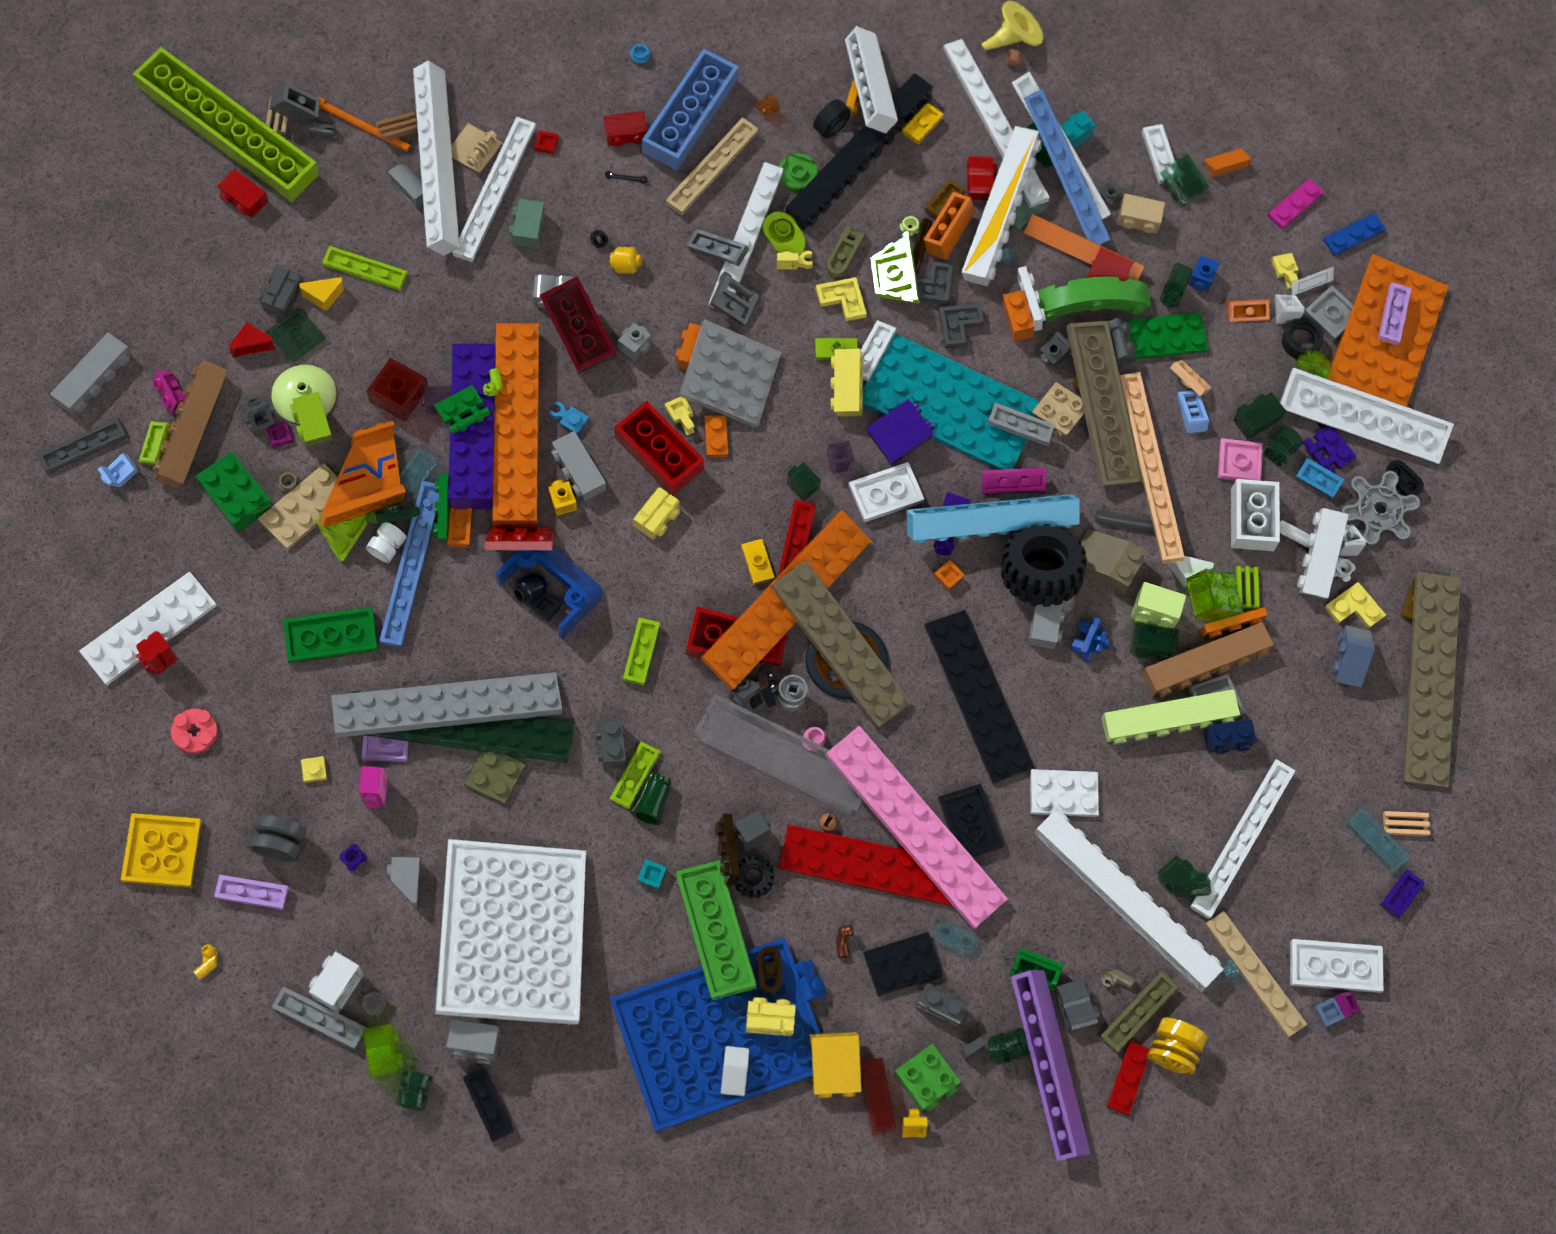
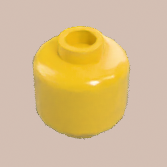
M617 247L614 252H611L610 266L617 274H635L638 267L642 265V256L638 254L635 247Z

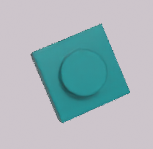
M646 859L637 882L659 890L667 867Z

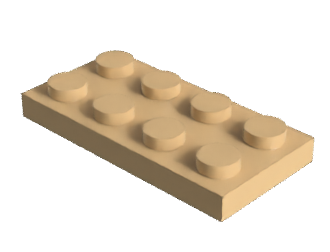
M322 464L261 515L258 521L289 550L317 526L315 521L324 509L338 477L325 464Z

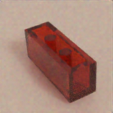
M883 1058L860 1061L861 1086L870 1134L872 1136L894 1132L896 1123Z

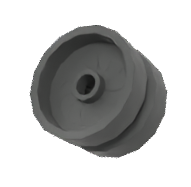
M273 815L257 816L254 828L258 834L251 836L248 845L249 850L263 857L279 861H298L301 849L297 844L304 841L307 832L306 828L299 823Z

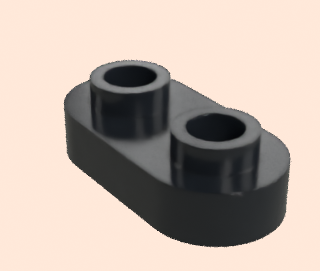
M1394 460L1388 464L1385 472L1393 470L1400 472L1396 487L1404 495L1418 496L1422 492L1424 487L1423 480L1403 461ZM1413 484L1415 490H1410L1408 485Z

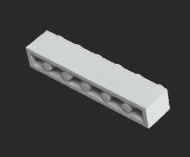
M856 26L845 39L865 124L867 127L887 133L898 119L875 33Z

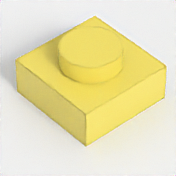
M324 756L301 760L304 783L327 780Z

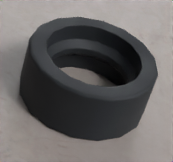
M834 99L816 116L813 128L825 139L831 138L849 120L851 115L850 108L840 99Z
M1308 318L1293 320L1287 325L1282 336V346L1285 352L1298 360H1307L1314 357L1324 341V333L1321 327L1315 321ZM1297 329L1308 331L1315 340L1314 345L1311 348L1297 346L1291 339L1292 332Z

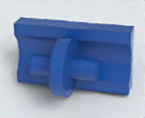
M1094 618L1093 622L1082 620L1079 632L1082 635H1086L1085 640L1075 638L1071 645L1072 651L1082 655L1083 660L1089 663L1094 651L1100 654L1102 649H1109L1111 646L1110 641L1107 640L1108 633L1103 632L1104 628L1100 625L1101 619Z

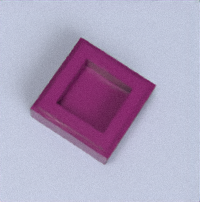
M287 421L266 428L272 448L293 443Z
M1351 991L1334 997L1345 1018L1361 1012Z

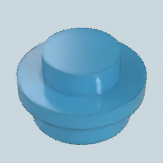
M637 44L631 49L630 58L637 64H644L650 59V51L645 45Z

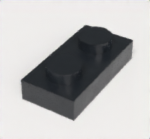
M766 665L758 667L760 690L768 707L777 705L776 696L779 694L775 685L777 684L776 677L773 671L769 672Z

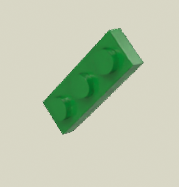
M439 474V480H435V493H439V501H435L434 513L438 515V523H434V536H437L439 542L448 541V474Z

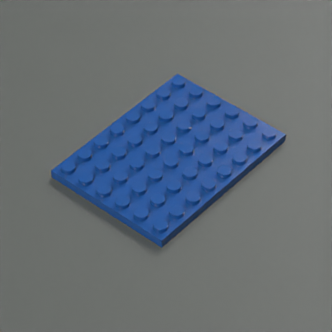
M785 938L747 950L757 985L756 989L711 1001L701 966L610 998L655 1133L813 1077L810 1035L820 1034L809 1001L805 999L799 983L800 977ZM768 946L776 948L781 954L782 986L775 994H766L759 987L758 954L764 947ZM767 956L765 958V961L767 963H772L774 961L773 958L770 956ZM768 979L766 984L773 986L775 982L772 979ZM753 998H765L767 1003H776L777 1000L790 1001V1005H795L793 1036L746 1033L748 1002L753 1001ZM726 1046L749 1049L744 1096L721 1094Z

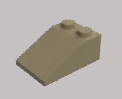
M1087 529L1080 541L1081 545L1085 548V556L1087 557L1085 574L1125 595L1149 552L1129 541L1091 529Z

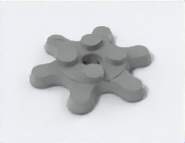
M1393 471L1385 472L1381 483L1376 486L1370 485L1361 476L1354 477L1351 481V487L1358 494L1359 500L1354 505L1345 506L1341 511L1342 513L1349 514L1347 521L1358 519L1365 524L1366 530L1363 537L1369 545L1376 544L1379 541L1381 532L1384 530L1392 531L1401 540L1407 539L1411 534L1409 526L1403 521V514L1409 510H1416L1420 506V500L1415 495L1401 496L1397 493L1398 475ZM1375 504H1382L1385 507V513L1378 514L1375 510Z

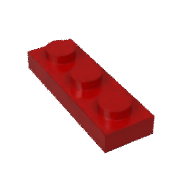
M1131 1041L1128 1042L1106 1106L1107 1108L1128 1116L1130 1115L1149 1058L1148 1053L1151 1049Z

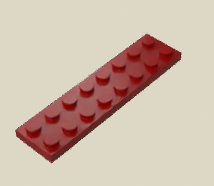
M788 825L779 865L780 870L954 907L905 849Z

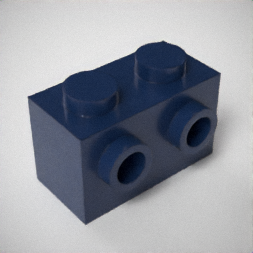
M1252 720L1208 725L1203 732L1208 753L1224 754L1229 752V750L1247 751L1256 742Z

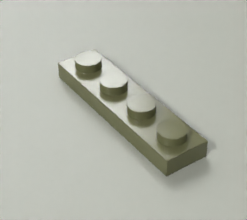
M1161 971L1099 1038L1117 1053L1173 994L1178 986Z

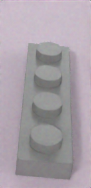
M284 986L272 1005V1009L354 1050L358 1047L367 1030L366 1027Z

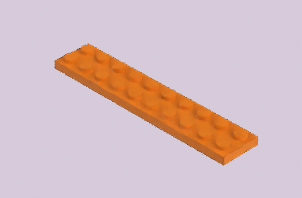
M843 510L839 511L700 659L730 690L735 689L796 623L770 586L807 561L828 589L869 545L871 540Z

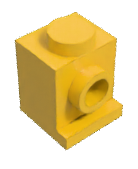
M554 481L551 484L552 486L548 487V491L556 516L576 511L577 502L569 481Z

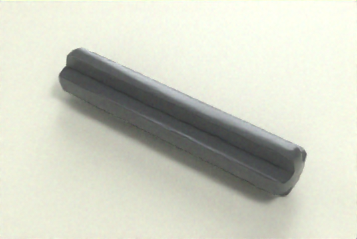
M1097 510L1095 514V522L1155 532L1152 519L1103 510Z

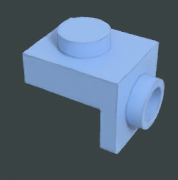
M122 453L108 467L100 466L98 468L103 482L108 486L116 487L123 486L139 471L128 454Z

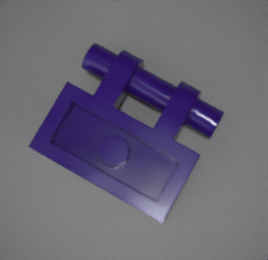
M1327 426L1313 436L1317 443H1313L1310 438L1303 441L1307 448V453L1310 456L1312 455L1320 466L1332 473L1335 470L1331 464L1334 463L1338 469H1341L1357 458L1336 429L1331 426ZM1323 449L1328 458H1325L1319 450Z

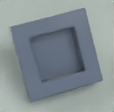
M1334 997L1313 1007L1324 1028L1345 1019Z

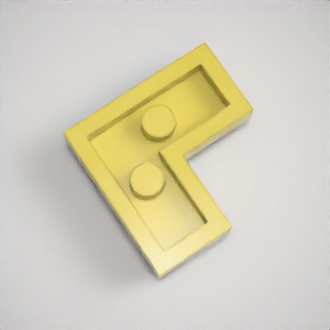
M856 277L816 285L815 290L820 307L841 303L845 321L866 318L867 313Z
M1359 582L1324 607L1338 624L1355 613L1368 629L1386 616L1384 611Z

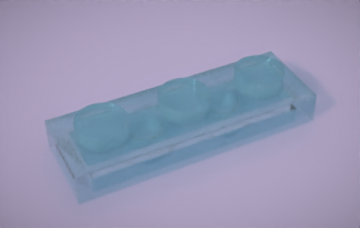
M1364 808L1359 810L1345 823L1392 873L1410 858Z

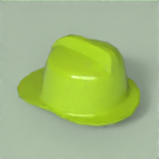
M774 212L766 217L763 223V231L774 248L779 253L790 251L798 253L799 256L804 251L806 243L804 234L794 218L783 212Z

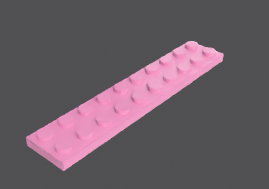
M860 726L825 754L826 758L973 929L1008 899Z

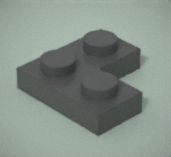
M932 261L930 280L916 278L919 301L948 305L953 264Z
M981 303L939 308L945 348L965 347L966 337L964 328L983 326L984 324Z

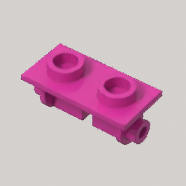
M157 369L153 379L154 388L160 392L164 407L168 408L171 415H173L179 403L184 402L185 396L181 389L173 391V389L179 388V384L172 372H169V370L161 372L160 369Z

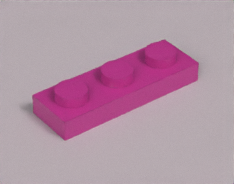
M1309 178L1270 211L1267 217L1282 230L1322 196L1324 190Z
M1045 468L981 471L982 494L1046 491Z

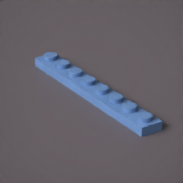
M1041 89L1025 97L1026 105L1087 239L1099 245L1110 241L1111 238L1044 90Z
M421 482L379 640L380 644L398 648L403 646L437 516L434 513L435 501H439V493H435V483Z

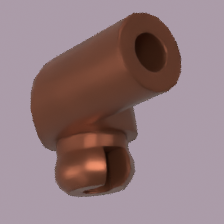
M842 925L839 927L836 939L839 959L850 957L847 937L854 936L852 925Z

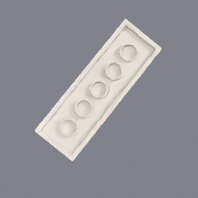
M189 571L79 650V652L107 686L140 662L135 656L139 653L136 649V645L144 639L147 640V637L155 631L159 632L168 642L217 605Z

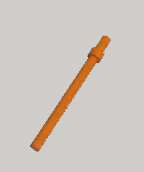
M317 97L320 99V111L324 110L383 140L376 127L327 103V100ZM398 138L386 141L406 152H409L412 145Z

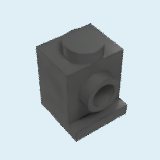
M1058 331L1040 348L1043 352L1041 355L1042 359L1048 365L1053 363L1055 367L1072 353L1070 344ZM1057 346V352L1052 353L1051 349Z

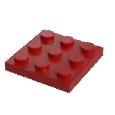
M493 527V530H489L485 539V550H552L555 530H550L549 527H537V530H528V527H515V530H506V527Z

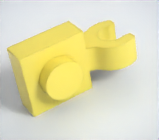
M790 251L777 253L776 267L777 269H797L798 267L810 269L813 262H807L805 259L812 258V252L805 251L800 256H798V253Z
M1288 253L1272 257L1271 261L1277 278L1284 277L1287 288L1291 289L1292 282L1298 280L1296 275L1298 267L1293 254Z
M678 397L665 403V409L674 425L680 422L687 436L694 433V424L690 419L693 416V411L687 400Z

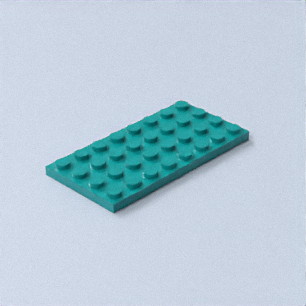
M894 334L870 380L866 382L863 388V406L883 416L907 399L912 403L916 402L922 410L920 413L924 420L928 419L934 427V437L932 439L997 470L1013 469L1028 439L987 424L994 404L997 403L1038 418L1032 414V411L1040 401L898 334Z

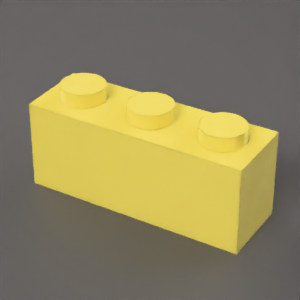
M836 349L835 356L831 357V367L834 369V377H831V389L834 390V398H831V410H834L837 416L842 417L863 416V353L860 349Z

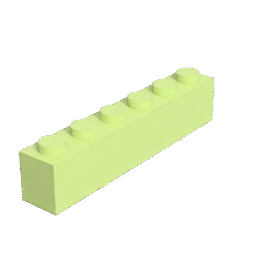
M1233 689L1106 712L1101 716L1107 742L1113 741V744L1117 745L1127 742L1126 739L1135 738V741L1147 739L1148 735L1151 734L1161 737L1169 735L1170 731L1173 730L1183 733L1191 731V727L1195 726L1205 729L1208 725L1217 722H1235L1234 719L1240 716L1235 690Z

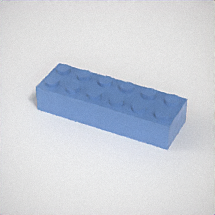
M703 49L642 139V153L678 171L738 81L739 66Z

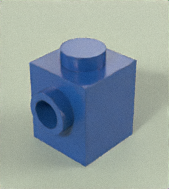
M1200 255L1189 285L1193 286L1195 290L1208 292L1219 262Z

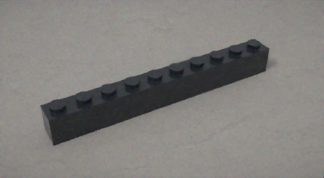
M914 73L892 96L898 119L895 125L887 133H883L867 127L865 124L786 206L785 211L786 214L794 218L798 227L802 230H805L808 226L812 227L817 222L818 215L821 212L826 213L831 202L834 199L838 200L842 196L844 188L847 185L851 186L856 181L857 174L860 171L862 173L865 172L870 165V161L873 158L877 159L881 155L882 148L885 145L889 146L894 141L896 133L898 131L902 132L911 118L913 119L921 110L920 108L932 101L933 86Z

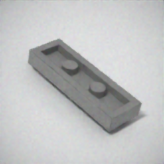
M997 403L994 404L987 423L1044 446L1048 445L1055 427L1054 424Z

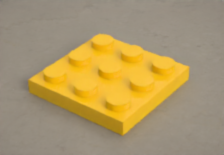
M132 813L121 881L123 883L192 888L202 820L199 818Z

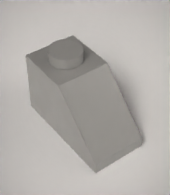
M392 857L391 864L387 865V878H390L392 885L414 908H419L420 858Z

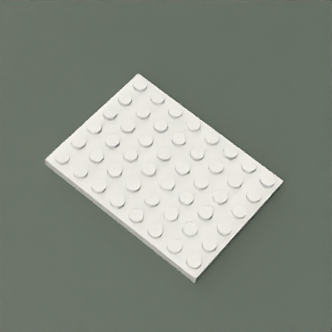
M448 839L435 1014L578 1025L580 1015L586 851Z

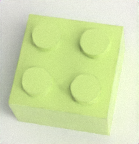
M1144 582L1136 596L1130 620H1133L1138 626L1146 627L1148 625L1154 627L1160 633H1172L1180 619L1186 595Z

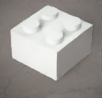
M335 951L333 956L329 955L322 965L324 969L319 976L316 975L310 982L309 988L311 989L309 993L314 1001L339 1014L364 974L359 965Z

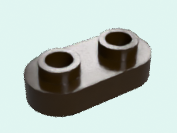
M771 946L764 947L758 954L759 987L766 994H775L782 986L781 954L776 948ZM767 956H770L773 958L774 961L772 963H767L765 961V958ZM768 979H772L775 982V984L773 986H768L766 984V981Z

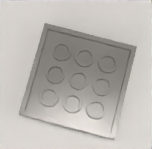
M704 320L701 324L678 396L757 428L781 352Z

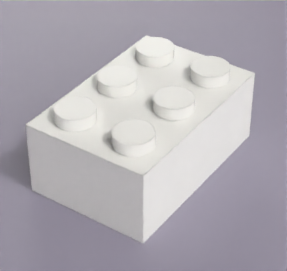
M1236 479L1231 488V548L1274 551L1280 542L1279 482Z

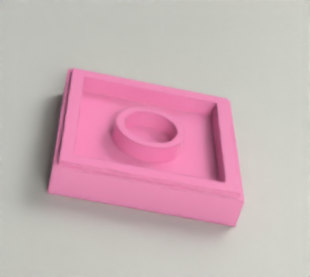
M1221 438L1218 479L1261 481L1263 443Z

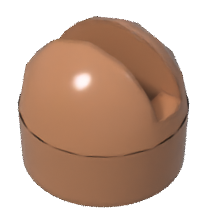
M1010 49L1007 54L1006 64L1010 66L1019 65L1022 62V54L1017 50Z
M826 813L820 817L819 826L823 828V831L831 832L836 828L837 819L833 814ZM828 817H831L832 820L829 822L828 827H826L824 824Z

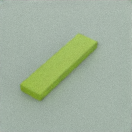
M332 246L328 247L322 261V266L398 291L402 290L408 276V271Z

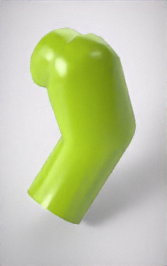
M498 368L489 371L491 381L483 386V392L487 396H495L503 388L500 369Z

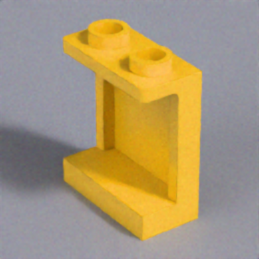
M857 1032L810 1035L813 1070L812 1089L814 1095L818 1094L819 1098H830L834 1093H842L843 1097L856 1096V1092H861L859 1035Z

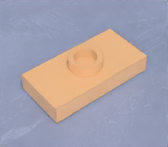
M1183 360L1174 362L1170 367L1181 378V382L1186 387L1192 388L1199 396L1207 394L1212 389Z

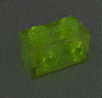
M392 1024L363 1029L371 1079L401 1075L400 1068L404 1067L402 1053L397 1054L396 1044H400L398 1030H394Z

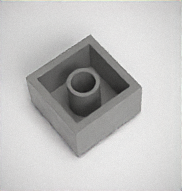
M452 1019L446 1046L449 1055L453 1056V1060L466 1062L467 1058L476 1059V1063L481 1065H490V1062H496L501 1038L499 1026Z

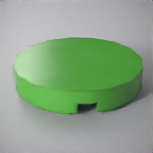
M792 154V156L785 157L779 164V167L784 168L780 182L791 191L801 192L819 173L815 161L805 154Z

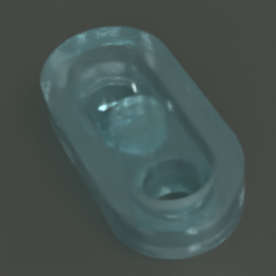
M940 922L933 930V938L939 945L959 954L970 955L977 947V938L973 933L949 922ZM941 930H947L949 935L943 936ZM968 939L970 941V945H963L962 940Z

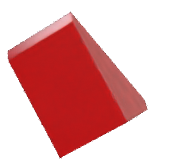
M249 323L243 326L229 344L232 357L275 350L272 337Z

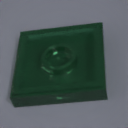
M298 308L265 331L266 334L272 337L273 343L291 363H294L326 340L323 333L301 308Z

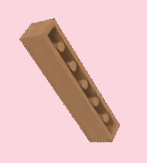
M203 360L199 365H194L190 374L193 377L191 384L187 383L183 391V395L186 396L184 402L179 403L175 412L178 414L176 421H172L168 429V433L171 434L169 440H165L160 452H163L161 460L157 459L153 467V471L156 472L154 480L179 489L184 484L228 370L206 360Z
M1263 622L1148 666L1141 675L1152 697L1159 695L1162 698L1171 694L1175 688L1179 687L1180 690L1188 688L1192 685L1191 682L1206 681L1211 678V674L1216 672L1219 675L1231 670V666L1236 664L1238 667H1242L1248 664L1250 659L1254 657L1262 659L1270 654L1269 652L1274 643Z

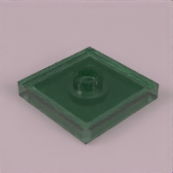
M398 506L386 507L384 512L365 516L368 524H380L419 516L420 510L419 507L398 509Z

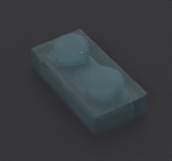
M420 448L416 451L399 475L401 485L403 484L408 493L412 495L416 493L421 486V482L427 478L437 464V458Z

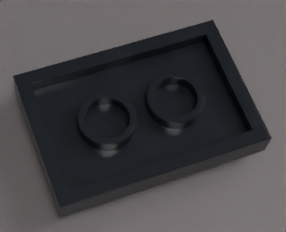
M981 784L938 797L949 831L972 857L1004 847Z
M929 932L863 952L877 997L943 977Z

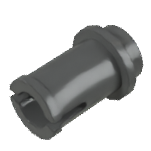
M316 120L309 123L308 133L313 137L318 135L334 138L335 125L317 123Z

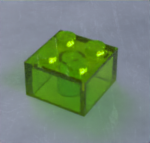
M1204 569L1186 578L1196 619L1215 622L1243 613L1242 601L1238 594L1237 581L1233 573Z

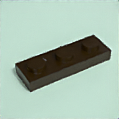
M723 814L715 825V834L719 838L717 852L721 856L722 861L720 874L724 876L725 885H734L740 875L733 819L732 814Z

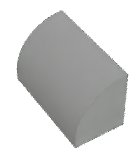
M406 164L398 165L388 171L390 182L416 209L423 204L422 180Z

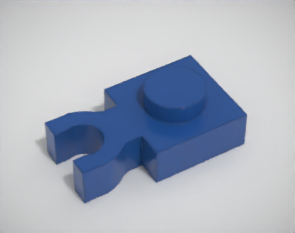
M808 960L796 963V970L802 977L799 979V983L806 1001L819 1000L826 997L824 983L819 974L815 975L813 961Z

